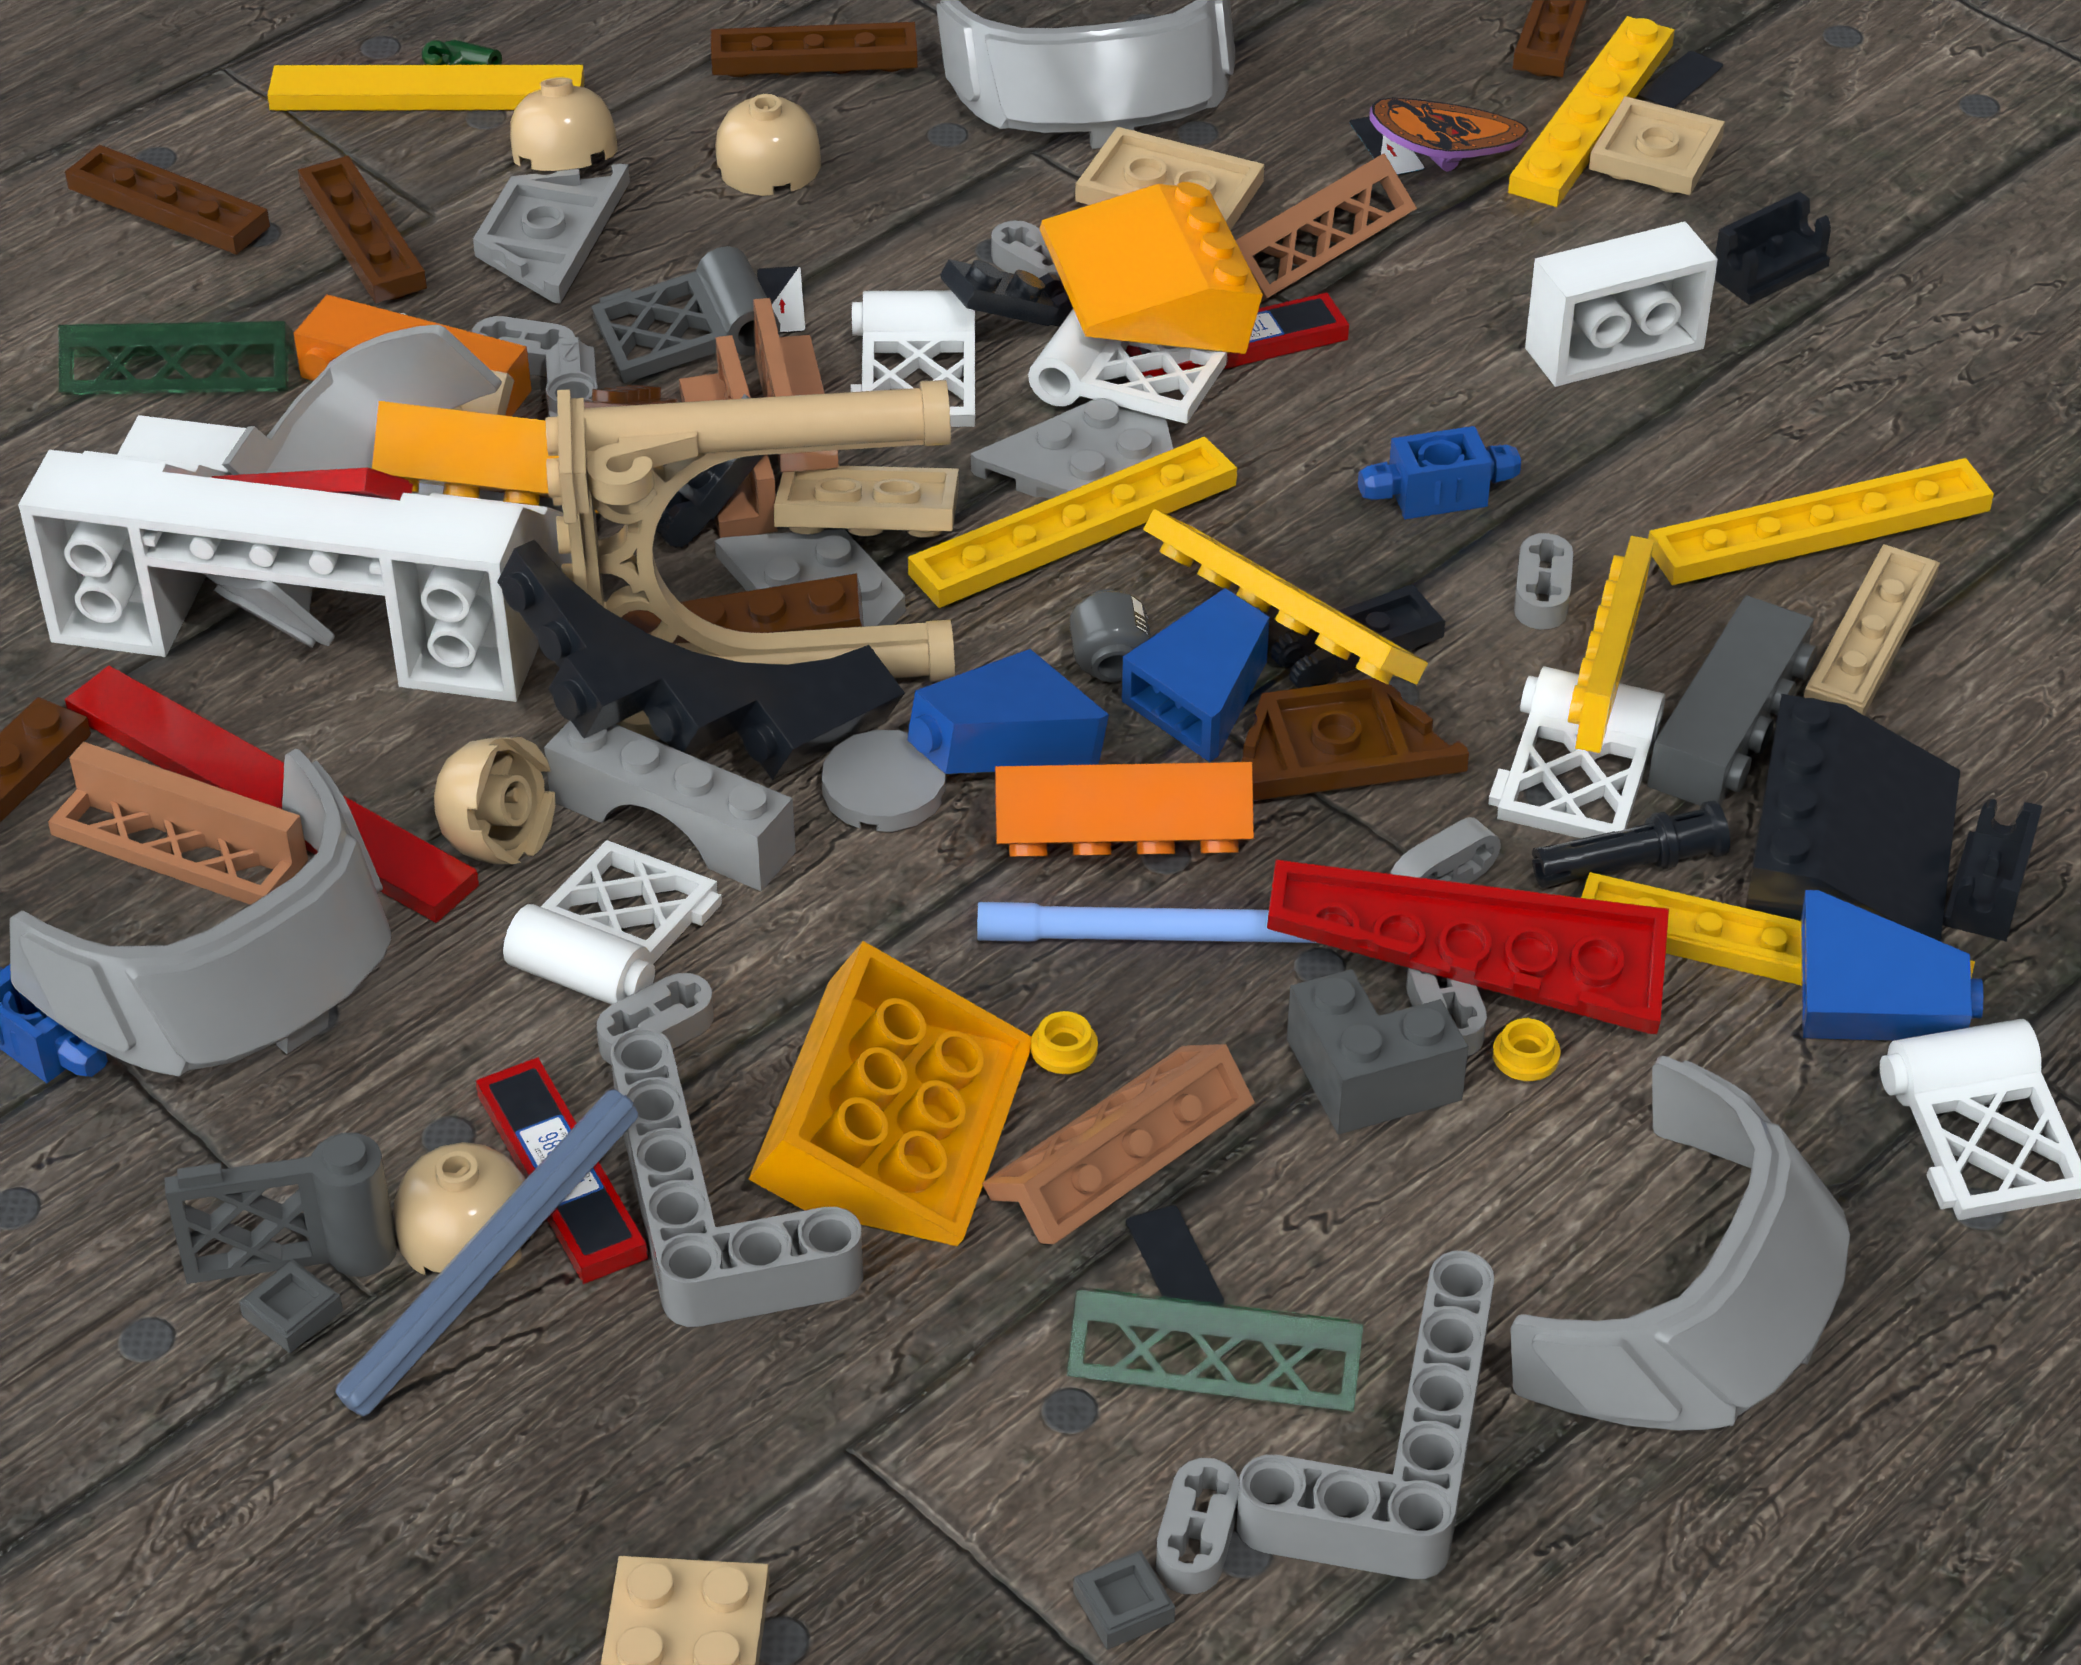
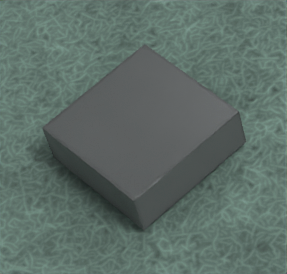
M293 1259L239 1301L242 1317L289 1353H292L343 1311L340 1295Z
M1141 1550L1085 1572L1073 1579V1593L1106 1650L1175 1622V1606Z

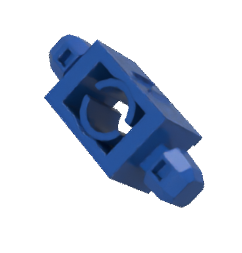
M1475 426L1391 438L1389 465L1386 461L1360 470L1358 473V487L1362 497L1368 500L1391 499L1395 495L1404 519L1488 507L1490 480L1493 484L1519 475L1521 457L1516 447L1510 445L1488 446L1485 448Z
M10 964L4 969L0 967V1049L45 1083L50 1082L66 1069L76 1075L92 1077L106 1066L108 1062L106 1052L86 1043L43 1013L15 989L11 982Z

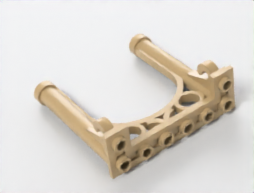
M946 380L920 381V388L585 408L584 398H571L570 389L557 390L558 416L546 417L545 422L548 456H559V458L546 459L549 498H553L554 506H563L564 516H556L559 554L571 553L572 563L562 564V572L604 608L619 617L630 611L647 610L662 620L659 626L648 634L673 643L679 635L690 643H675V645L693 652L737 662L788 665L830 659L870 645L894 678L929 676L930 682L955 676L954 644L950 619L932 620L925 623L773 633H749L726 629L700 618L676 599L662 580L652 549L657 524L664 509L674 495L699 473L727 460L766 454L950 444V407ZM595 510L605 519L625 525L615 535L598 540ZM601 573L613 574L623 578L629 586H624L615 591L605 602ZM644 711L616 723V725L652 740L660 739L654 733L649 718Z

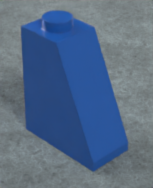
M1224 588L1123 656L1122 702L1208 762L1213 761L1219 756L1267 663L1269 616L1261 612L1259 608L1253 607Z
M1028 649L915 690L907 741L945 774L995 772V766L1098 765L1109 714L1034 651Z
M1805 890L1801 915L1803 1038L1899 1040L1969 1028L1971 1018H1982L1983 981L1980 978H1971L1969 953L1822 891Z

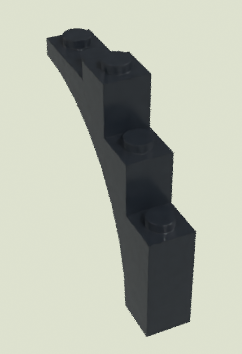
M535 539L514 548L497 581L502 588L503 596L508 605L514 611L520 613L536 635L542 652L548 659L555 661L560 668L548 690L553 695L558 711L564 718L571 720L584 739L641 711H644L647 715L654 733L661 740L665 741L669 747L688 755L737 731L744 742L748 754L755 761L759 762L770 778L774 780L826 754L851 736L871 731L883 725L905 694L870 645L830 659L786 665L737 662L693 652L650 635L604 608L570 580Z

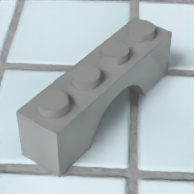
M570 720L544 747L545 757L551 772H547L549 791L555 792L556 804L600 823H603L621 805H636L650 809L670 820L689 837L700 852L709 870L762 892L796 853L793 798L616 724L584 739Z

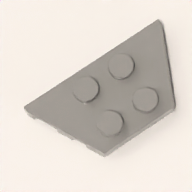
M612 164L611 176L580 179L579 169L556 171L548 175L536 173L511 176L473 238L475 257L551 302L561 304L630 183L629 165Z
M1148 375L1145 378H1152L1153 376ZM1101 398L1091 400L971 453V472L983 479H986L992 471L1016 479L1017 491L1034 497L1051 499L1174 448L1166 418L1120 407L1111 400Z
M845 529L823 530L815 534L790 532L722 537L715 540L716 557L746 591L857 573L862 592L864 626L893 625L906 611L904 593Z

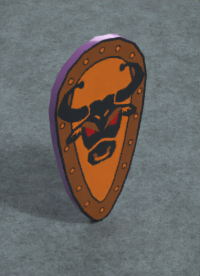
M1391 97L1377 100L1370 109V121L1377 131L1391 141L1411 151L1429 156L1446 172L1453 170L1462 158L1490 155L1511 150L1521 145L1529 132L1528 128L1517 120L1485 110L1450 103Z

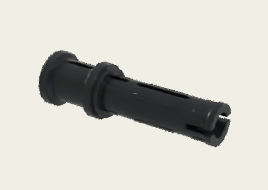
M1712 800L1703 802L1700 810L1668 816L1665 812L1653 813L1650 818L1645 820L1644 825L1576 839L1558 845L1533 848L1532 856L1534 860H1532V866L1536 880L1541 888H1547L1575 879L1588 878L1589 872L1601 875L1642 864L1653 863L1656 867L1668 869L1676 867L1679 859L1710 853L1713 857L1726 856L1730 850V833L1724 811L1717 801Z

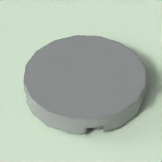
M872 730L853 735L833 748L823 762L822 795L829 810L846 824L861 829L862 822L876 825L877 831L894 832L917 826L936 813L942 804L941 797L946 792V774L907 741V732L901 730Z

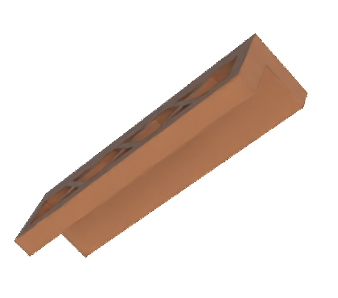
M1385 153L1235 241L1263 294L1262 302L1417 208ZM1379 181L1395 207L1389 213L1369 206L1372 186ZM1356 195H1358L1357 201L1354 200V199H1351V198L1355 197ZM1336 207L1355 214L1352 235L1332 228ZM1321 217L1320 223L1314 221L1317 218ZM1367 219L1374 221L1367 226ZM1300 229L1318 236L1315 257L1295 250L1297 230ZM1283 239L1282 245L1277 244V242ZM1330 241L1337 243L1336 245L1329 248ZM1260 252L1280 258L1278 279L1271 284L1268 283L1253 257ZM1292 264L1299 265V267L1292 270Z
M770 298L753 299L755 359L764 397L825 394L811 336L779 337ZM838 450L777 454L780 472L838 468Z
M732 335L715 337L718 373L679 379L682 402L741 399L744 394L751 398ZM768 454L763 455L715 516L714 520L719 538L778 532L774 523L775 478Z
M83 742L69 757L77 789L48 821L50 832L53 836L250 905L293 878L308 861L300 815ZM90 806L109 812L114 816V819L90 825L78 822ZM150 828L167 833V838L143 844L130 840L127 835ZM206 846L221 853L220 857L197 863L184 859L181 854ZM260 865L273 869L261 885L239 878L236 875V871Z
M1226 1044L1181 1046L984 1181L982 1185L991 1201L1019 1202L1039 1243L1055 1244L1252 1106L1255 1102Z

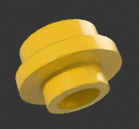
M1060 1011L1046 1016L1040 1022L1031 1038V1053L1036 1063L1045 1070L1057 1074H1072L1086 1069L1094 1062L1098 1052L1096 1033L1083 1016L1074 1012Z
M1531 1018L1514 1020L1505 1026L1494 1041L1493 1060L1499 1070L1511 1078L1521 1081L1541 1080L1551 1075L1559 1065L1560 1045L1552 1029L1539 1020Z

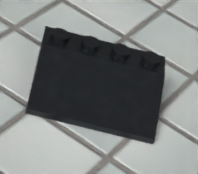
M1781 694L1745 908L1801 921L1805 890H1819L1941 942L1960 770L1845 704Z

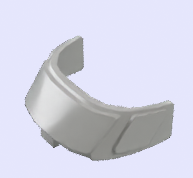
M940 0V3H937L936 6L942 59L947 80L951 83L959 99L976 116L999 129L1012 128L1041 133L1090 132L1091 148H1102L1116 127L1134 131V127L1181 119L1206 108L1217 107L1224 99L1228 91L1230 75L1234 73L1235 44L1230 0H1195L1174 13L1152 18L1062 28H1021L984 19L969 10L959 0Z
M441 325L416 326L389 332L363 342L330 361L325 370L294 400L267 436L255 426H248L222 465L233 475L366 467L372 469L379 401L454 409L479 397L495 393L502 384V381L450 331ZM203 573L218 584L214 591L311 648H313L316 642L329 646L335 638V635L309 613L313 587Z
M294 749L285 755L282 809L300 815L304 839L318 853L293 878L214 927L168 945L108 946L82 939L46 924L25 911H20L10 917L11 982L18 992L43 1013L86 1043L129 1064L150 1071L181 1076L189 1070L234 1063L275 1043L276 1046L288 1054L328 1028L329 1010L350 996L383 960L391 941L390 927L377 894L383 890V886L342 793L317 760L311 763L299 749Z
M1660 1056L1652 1068L1654 1133L1661 1138L1689 1145L1751 1168L1749 1185L1729 1228L1707 1267L1678 1298L1622 1319L1593 1321L1551 1319L1526 1314L1518 1315L1510 1328L1513 1389L1518 1396L1566 1412L1626 1426L1678 1431L1709 1430L1733 1426L1739 1415L1775 1393L1801 1363L1808 1364L1844 1286L1850 1232L1845 1213L1837 1200L1778 1124L1772 1123L1750 1095L1713 1072L1690 1061L1680 1062L1668 1056Z

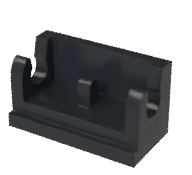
M1799 191L1719 229L1715 257L1718 259L1715 281L1750 305L1829 267L1830 257L1827 256L1831 225L1828 216L1825 215L1816 220L1814 232L1808 224L1810 198Z
M1990 799L1984 803L1980 811L1976 831H1969L1945 912L1943 926L2007 942L2043 806L2024 802L2017 814L2016 824L2006 826L1994 819L1997 812V800Z

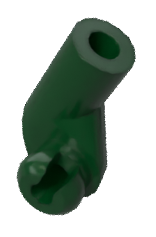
M433 40L423 47L421 53L425 65H502V54L499 50L460 40L446 42Z

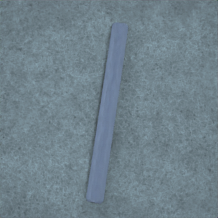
M615 1089L606 1091L341 1380L335 1392L349 1410L363 1417L373 1411L637 1120L639 1114L630 1098Z

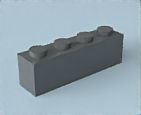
M1745 595L1655 740L1647 787L1699 806L1703 802L1712 800L1717 801L1721 806L1730 790L1740 792L1751 767V753L1762 754L1769 742L1774 726V719L1772 718L1774 714L1778 715L1781 694L1794 696L1796 689L1795 679L1806 680L1813 667L1818 649L1816 645L1810 644L1814 618Z

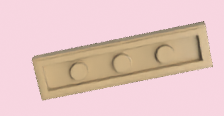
M1883 544L1806 686L1804 698H1815L1845 704L1865 716L1937 578L1940 562Z

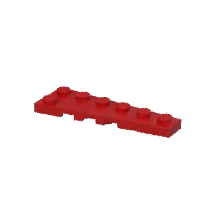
M1283 860L1275 861L1267 929L1648 1034L1657 1035L1661 1022L1669 909Z

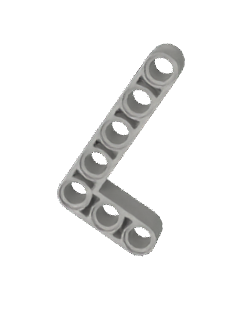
M634 1028L618 1036L611 1046L614 1089L630 1098L639 1113L637 1120L623 1135L661 1303L667 1317L674 1323L682 1326L700 1327L840 1300L858 1290L863 1281L861 1224L857 1217L846 1209L821 1207L715 1227L670 1041L663 1033L651 1028Z
M1451 1251L1437 1258L1430 1269L1393 1475L1282 1455H1262L1253 1458L1243 1467L1239 1476L1237 1532L1241 1540L1250 1548L1268 1554L1409 1579H1426L1437 1575L1446 1567L1450 1557L1494 1286L1493 1270L1485 1259L1468 1251Z

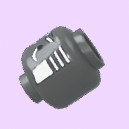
M1105 589L1086 597L1076 605L1070 614L1069 628L1073 653L1081 670L1102 681H1122L1123 656L1151 638L1147 612L1141 601L1128 593Z

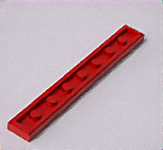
M108 665L65 698L66 708L86 716L89 727L159 767L282 809L284 762ZM343 796L383 886V890L380 892L437 923L479 886L478 873L475 868ZM305 840L306 850L316 855L318 851Z

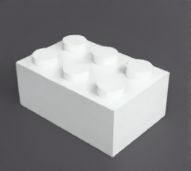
M1686 221L1535 258L1525 349L1555 387L1704 349L1718 259Z

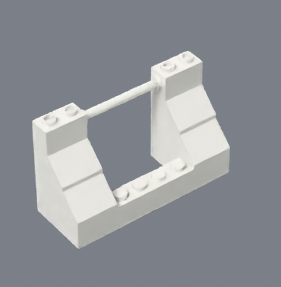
M138 415L117 455L84 451L81 454L48 450L18 504L52 643L166 657L206 577L203 573L385 596L399 687L513 702L518 700L539 643L536 635L520 613L514 611L508 605L503 596L502 588L497 581L514 548L534 539L561 571L562 564L572 563L571 553L559 554L556 516L564 515L563 506H554L553 498L540 497L539 506L503 502L504 493L480 490L478 499L443 494L444 486L420 483L419 493H403L399 501L212 478V476L233 475L222 463L246 428Z

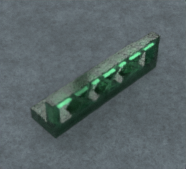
M285 321L58 325L59 392L62 395L288 391V354H294V331ZM274 354V377H249L237 363L244 355ZM190 355H218L224 360L208 378H193L180 366ZM133 356H162L167 361L151 379H136L124 367ZM74 357H105L111 362L95 380H74ZM233 369L241 378L223 377ZM174 370H177L185 379L166 378ZM118 371H120L127 378V380L110 379Z
M1081 1287L1076 1290L1067 1376L1354 1412L1365 1321ZM1089 1320L1118 1324L1135 1345L1136 1349L1115 1366L1084 1362ZM1132 1326L1160 1330L1144 1342ZM1170 1331L1190 1333L1208 1356L1186 1375L1167 1372L1149 1349ZM1203 1334L1231 1339L1215 1351ZM1243 1339L1261 1341L1280 1365L1258 1383L1239 1381L1221 1359V1356ZM1274 1343L1301 1346L1302 1348L1289 1359H1286ZM1315 1348L1346 1352L1341 1394L1310 1390L1292 1366ZM1142 1354L1154 1371L1128 1368L1126 1366ZM1211 1364H1214L1225 1379L1197 1375ZM1285 1372L1297 1388L1269 1384Z

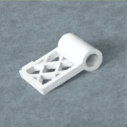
M951 290L863 291V302H852V335L863 336L862 384H851L850 392L913 388L903 379L920 368L934 380H946L948 390L964 400V407H950L951 427H975V310L967 309ZM964 352V358L948 370H945L932 360L939 353ZM874 353H899L906 360L890 371L874 359ZM963 376H964V383H963L961 380H959V379L962 378Z
M1072 309L1030 367L1028 377L1034 393L1044 402L1053 406L1070 405L1079 396L1090 399L1102 398L1111 400L1120 407L1187 424L1226 366L1227 352L1085 337L1075 311ZM1128 345L1149 349L1152 353L1129 357L1125 350ZM1193 361V363L1203 366L1182 371L1178 364ZM1163 368L1167 374L1146 379L1141 372ZM1122 376H1127L1130 380L1128 383L1119 385L1104 381ZM1179 389L1184 397L1180 401L1158 394Z
M1543 666L1539 677L1528 676L1522 694L1520 711L1530 714L1511 771L1498 769L1489 795L1488 805L1498 807L1497 819L1577 838L1625 830L1649 754L1652 753L1658 736L1664 710L1665 694L1619 684L1600 753L1575 749L1579 725L1568 723L1574 687L1578 683L1579 674ZM1540 737L1564 743L1571 753L1545 763L1534 747L1537 738ZM1606 754L1633 759L1630 768L1610 777L1605 776L1594 760ZM1528 765L1532 767V770L1527 771ZM1581 766L1593 784L1568 794L1556 776ZM1543 782L1555 799L1540 807L1517 802L1519 792ZM1623 788L1622 795H1620L1617 790ZM1604 796L1616 814L1611 824L1586 818L1579 807Z
M606 840L541 907L535 904H527L518 911L507 930L504 940V960L510 966L613 1005L653 984L655 977V966L653 964L692 922L702 926L721 906L722 895L717 893V881ZM610 866L634 874L635 877L603 882L601 875ZM677 890L688 895L686 899L659 903L655 893ZM642 895L646 905L614 910L610 900ZM598 902L602 912L578 915L568 911L571 906ZM654 923L656 928L655 932L647 940L621 930V928Z
M2015 1019L1899 1039L1890 1043L1887 1055L1882 1056L1880 1060L1881 1081L1885 1091L1890 1096L1895 1095L1903 1106H1910L1935 1165V1167L1928 1169L1926 1175L1940 1209L1953 1208L1957 1220H1964L2081 1198V1160L2041 1073L2040 1047L2036 1034L2029 1022L2025 1019ZM2030 1098L2039 1119L2034 1129L2031 1130L1997 1113L2002 1102ZM1956 1111L1979 1123L1968 1142L1942 1129L1936 1114ZM1987 1128L2024 1146L2014 1164L1977 1147ZM2043 1130L2045 1132L2046 1137L2041 1135ZM2034 1151L2058 1163L2065 1179L2046 1182L2021 1168L2030 1152ZM1953 1154L1959 1157V1159H1958L1957 1162H1956V1160H1955ZM1967 1162L2004 1180L1999 1190L1970 1196L1961 1174Z

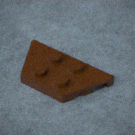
M1371 678L1262 693L1255 711L1254 726L1249 729L1244 743L1241 762H1252L1253 801L1466 772L1468 769L1469 751L1460 741L1452 745L1446 743L1432 731L1433 719L1417 706L1405 702L1401 697V693L1392 685Z

